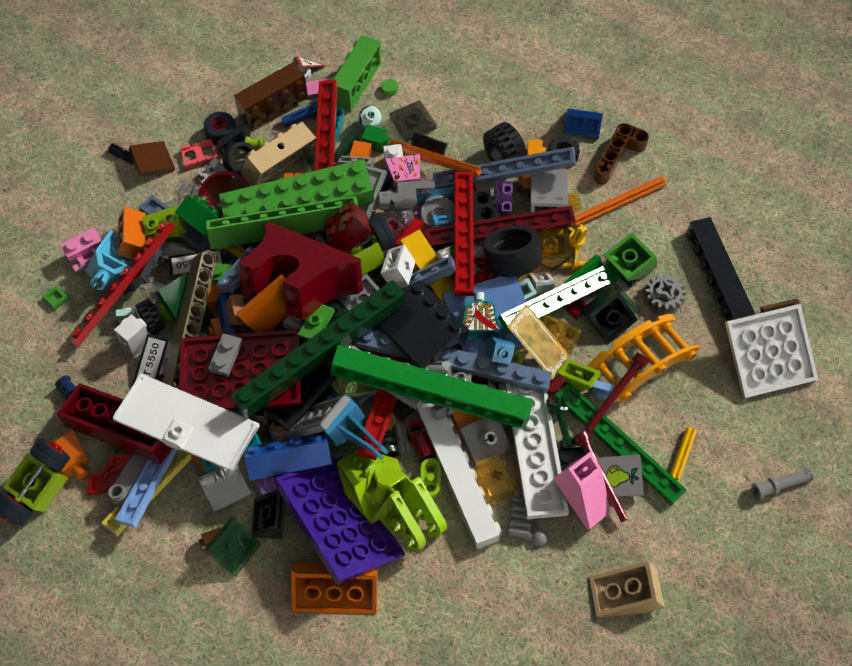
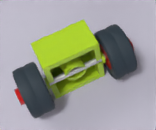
M382 215L369 220L372 232L348 253L361 259L362 276L373 269L381 267L385 261L383 251L396 245L394 230Z
M43 438L37 439L30 449V453L25 455L3 488L10 493L0 492V517L18 525H24L33 510L45 513L68 480L60 471L69 461L70 456L62 450L59 444L54 441L49 442Z

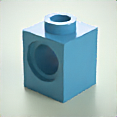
M491 336L486 355L493 362L511 364L515 345L510 339Z

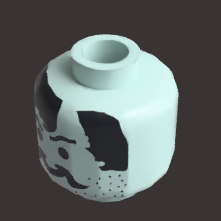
M373 106L362 108L358 116L360 127L363 130L366 129L367 125L378 127L382 118L380 111Z

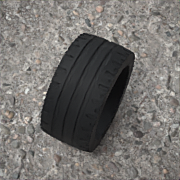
M522 225L503 227L490 233L484 240L486 264L489 271L494 275L500 277L522 276L537 269L542 262L540 238L537 231L531 227Z

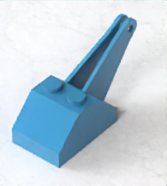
M333 391L324 401L343 396L344 394ZM347 396L350 402L325 431L319 433L322 435L326 434L327 440L333 445H342L349 440L382 460L384 457L374 447L351 432L358 429L380 451L386 455L389 453L362 426V420L365 416L358 405Z

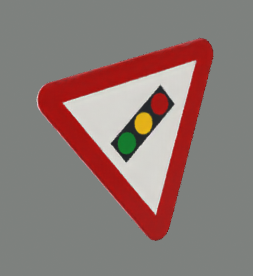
M296 56L302 67L326 66Z

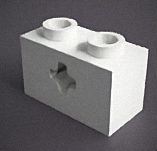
M405 244L388 250L381 270V275L387 283L394 280L400 288L409 285L415 265V260Z

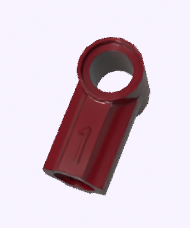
M419 420L411 421L407 427V436L419 462L435 457L436 453L425 431V425ZM419 430L421 433L413 434L412 431Z

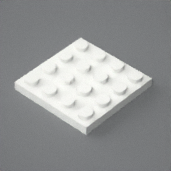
M801 304L725 322L743 398L818 380Z

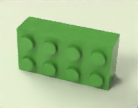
M361 35L359 40L355 41L351 53L347 54L344 64L338 68L337 75L331 79L337 80L338 83L337 106L352 112L381 65V41Z

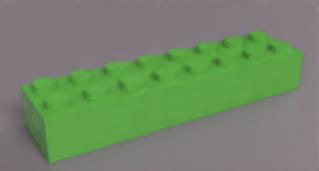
M365 159L219 194L224 218L356 196L358 205L375 201Z

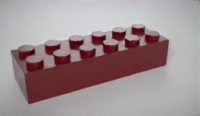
M81 383L77 385L57 412V416L65 427L159 464H162L172 447L165 445L160 440L113 421V416L124 399Z

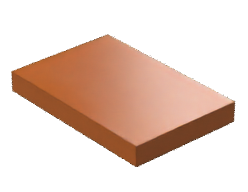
M282 274L237 312V315L255 333L270 332L289 315L287 313L284 288L286 278Z

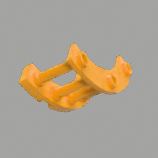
M672 314L658 316L656 318L657 321L653 323L648 320L614 341L615 346L608 352L603 350L587 365L590 368L601 371L615 388L619 381L607 368V364L614 358H618L629 370L632 364L624 352L633 345L649 360L652 366L643 373H640L638 370L633 376L635 379L627 384L615 402L627 401L632 396L631 393L656 374L661 375L668 367L679 362L690 361L697 355L696 352L700 349V346L693 345L688 347L672 328V323L676 320ZM666 332L681 350L676 352L661 333ZM653 336L669 356L658 361L642 340Z

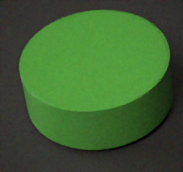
M393 79L384 80L381 83L382 93L387 96L395 95L398 92L397 81Z

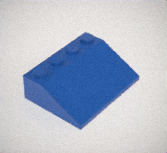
M320 433L313 434L310 438L305 439L293 438L285 443L273 442L265 447L253 446L244 451L250 481L332 464L326 434L322 435Z

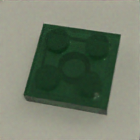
M231 517L205 550L229 574L236 577L261 546V543L236 518Z

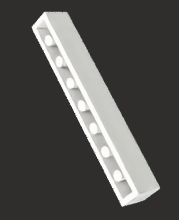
M421 401L416 407L415 412L419 421L425 425V431L436 453L435 458L441 465L443 476L475 549L477 550L498 542L502 533L498 522H494L492 518L493 511L490 504H486L484 500L485 493L482 486L478 487L476 483L477 475L473 468L470 469L468 465L469 457L466 451H462L460 447L462 445L460 437L453 432L452 428H454L452 419L445 416L437 421L432 417L431 410L435 405Z

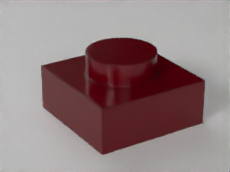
M561 375L550 381L547 394L551 393L554 395L562 389L560 385L565 380Z

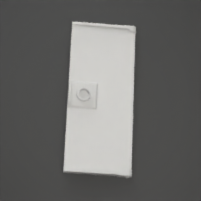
M142 373L138 376L113 416V421L160 440L169 447L179 451L183 450L231 472L236 467L260 425L255 421L245 420L243 416Z

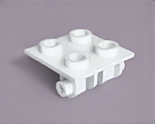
M238 464L232 472L219 467L198 478L214 512L251 495Z

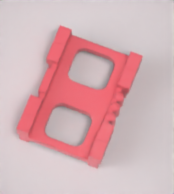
M211 139L203 140L201 144L195 143L192 146L189 144L180 147L187 170L197 168V165L209 164L215 157L218 159ZM211 147L213 154L204 156L202 149ZM195 152L196 159L187 161L185 154Z

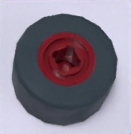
M214 112L206 117L204 121L205 136L207 139L212 140L213 145H217V141L236 128L234 118L227 112Z

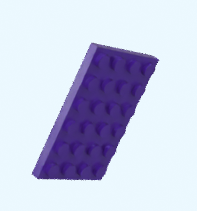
M342 456L332 459V464L287 473L275 477L273 481L336 585L399 561L406 555L395 537L380 520L371 524L345 495L336 466L337 462L343 459Z

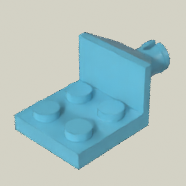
M112 230L108 232L97 247L85 270L92 278L90 280L92 288L99 284L96 289L99 291L103 290L105 286L109 287L113 282H117L121 277L119 276L120 272L126 266L129 267L133 262L131 259L116 255L117 233Z

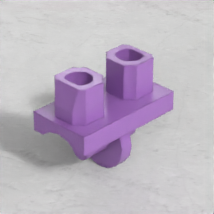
M494 181L492 196L495 197L496 207L494 209L495 212L498 211V214H512L513 181Z

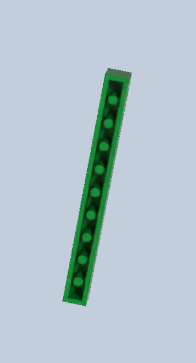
M337 346L330 370V375L523 430L530 418L533 400L525 396L511 394L505 390L493 389L483 384L479 385L466 379L451 377L444 373L440 374L427 368L412 366L409 363L394 361L388 357H380L367 351L352 349L349 346Z

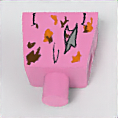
M420 154L386 159V169L390 173V181L395 191H398L397 182L420 181Z

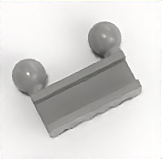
M515 489L508 538H523L525 541H532L536 546L545 545L548 537L543 530L530 532L532 519H527L522 490Z

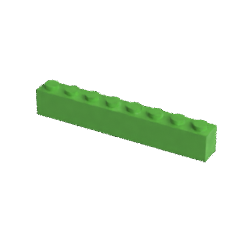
M356 196L207 220L206 227L211 250H220L229 246H242L253 242L260 243L265 236L264 225L268 222L298 234L318 233L325 230L324 224L326 220L338 213L342 205L348 204L352 200L359 207Z

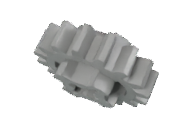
M664 273L663 277L657 274L655 279L651 277L649 283L646 284L644 293L647 296L646 302H651V308L656 306L658 312L660 309H664V313H667L668 309L674 312L675 308L679 309L685 301L687 293L684 290L685 285L679 284V278L674 280V275H671L669 278L666 273Z

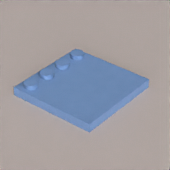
M501 276L474 284V293L484 292L486 294V301H493L495 303L497 317L526 303L517 277ZM454 291L442 294L445 306L463 323L466 302L474 301V296H454ZM498 320L500 326L499 337L510 339L515 345L514 350L524 349L525 347L513 333L507 334ZM467 338L465 346L462 347L460 345L461 351L488 357L486 354L490 338Z

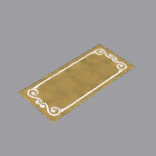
M527 303L507 326L543 370L552 372V380L565 361L571 357Z

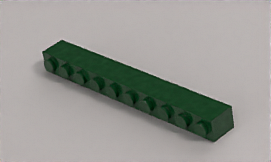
M391 280L233 393L231 398L235 408L245 420L332 358L336 353L338 345H350L405 305V292L394 280Z

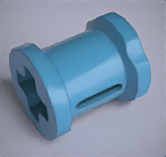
M448 212L447 215H432L434 228L453 225L451 212Z

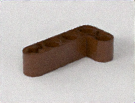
M619 124L596 165L594 173L595 182L606 184L610 180L626 148L636 152L645 151L649 134L645 130L630 124Z

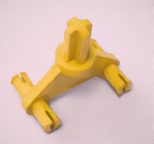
M582 224L576 230L567 228L566 230L556 229L555 231L556 237H566L568 239L572 258L571 261L561 260V268L578 270L587 262L579 261L580 247L585 243V234L587 232V228Z

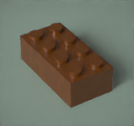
M292 62L235 94L234 99L241 120L249 126V129L259 127L268 119H272L279 113L304 101L308 95L305 75Z

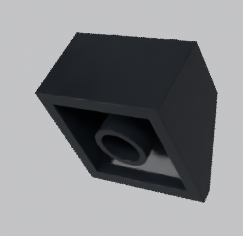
M610 286L580 309L588 322L608 344L638 320L620 292Z

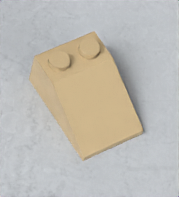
M649 560L589 576L597 618L647 613L665 608L657 568Z

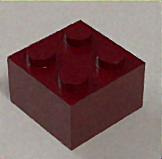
M352 200L348 204L342 205L339 212L329 217L324 224L327 242L333 248L345 253H349L372 232L367 214Z

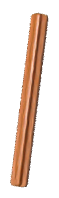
M391 140L389 145L401 144L403 154L405 155L420 154L421 160L458 172H473V177L476 178L482 173L480 167L396 140Z
M660 176L575 215V226L586 223L666 186L665 177Z

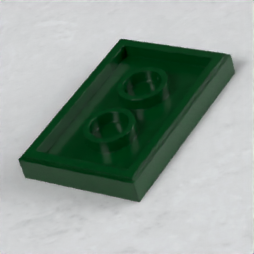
M187 273L155 292L176 325L188 279ZM207 304L200 333L209 327L210 319L215 318Z

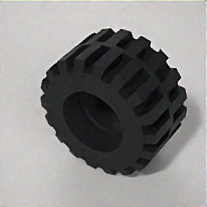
M502 122L483 134L484 148L492 162L527 155L526 146L521 135L509 123Z

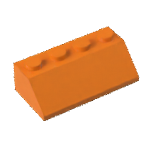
M294 562L291 572V611L376 614L378 569L336 585L323 563Z

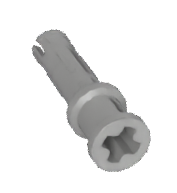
M807 468L777 479L770 477L765 482L752 483V492L757 500H762L763 497L771 494L774 496L778 495L780 490L813 481L814 476L813 473L808 474L811 470Z

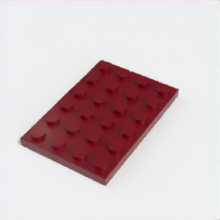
M300 330L230 334L231 336L242 338L243 343L229 377L212 373L208 369L222 335L181 338L179 390L228 411H238L233 405L231 395L301 345V338L298 336ZM301 380L261 409L301 406Z

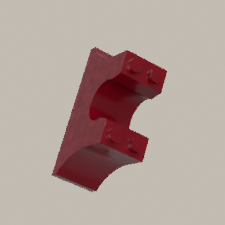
M271 222L264 225L265 236L259 246L238 262L242 294L251 298L258 295L282 274L286 278L284 288L287 313L302 321L322 304L324 305L339 297L359 294L363 291L360 258Z

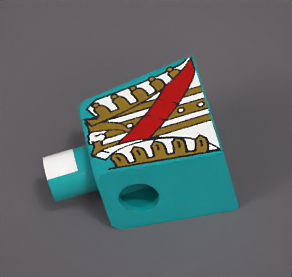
M484 292L474 293V301L466 302L463 324L469 329L467 338L499 337L500 326L495 303L493 301H486V294Z

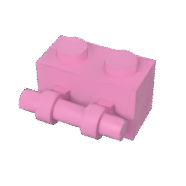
M93 227L61 243L60 246L75 272H78L82 269L83 271L86 270L102 240Z

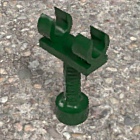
M554 396L553 406L550 398H547L546 405L550 408L548 410L549 414L557 415L559 428L563 436L562 440L559 441L560 447L564 449L575 446L574 437L569 435L563 414L564 411L569 410L566 407L567 399L564 396H560V400L558 396Z

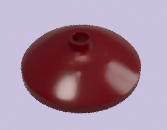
M220 171L210 175L202 183L198 196L205 198L209 202L208 206L216 207L223 212L219 194L250 187L246 179L235 172Z

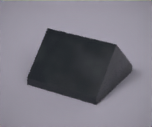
M278 490L254 499L252 538L283 539L286 502Z

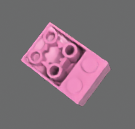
M590 452L574 461L553 478L587 530H590L611 512L602 469Z

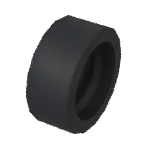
M247 142L232 143L223 152V165L227 171L235 172L242 176L241 170L236 168L233 163V152L236 149H243L248 154L252 150L256 151V149Z

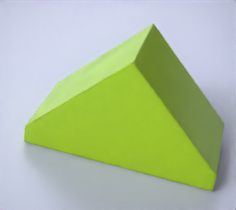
M567 359L557 374L558 376L561 375L567 384L570 383L579 392H583L592 388L601 375V371Z

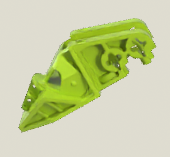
M356 450L337 462L336 466L345 495L371 524L380 520L393 536L404 535L405 550L407 552L409 550L420 552L426 545L425 536L416 521L425 520L428 526L426 534L430 539L434 537L437 540L447 530V523L420 477L418 476L411 481L402 472L398 459L382 455L384 457L382 460L378 457L376 460L357 455Z

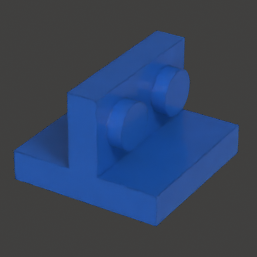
M568 108L564 133L599 138L603 113Z

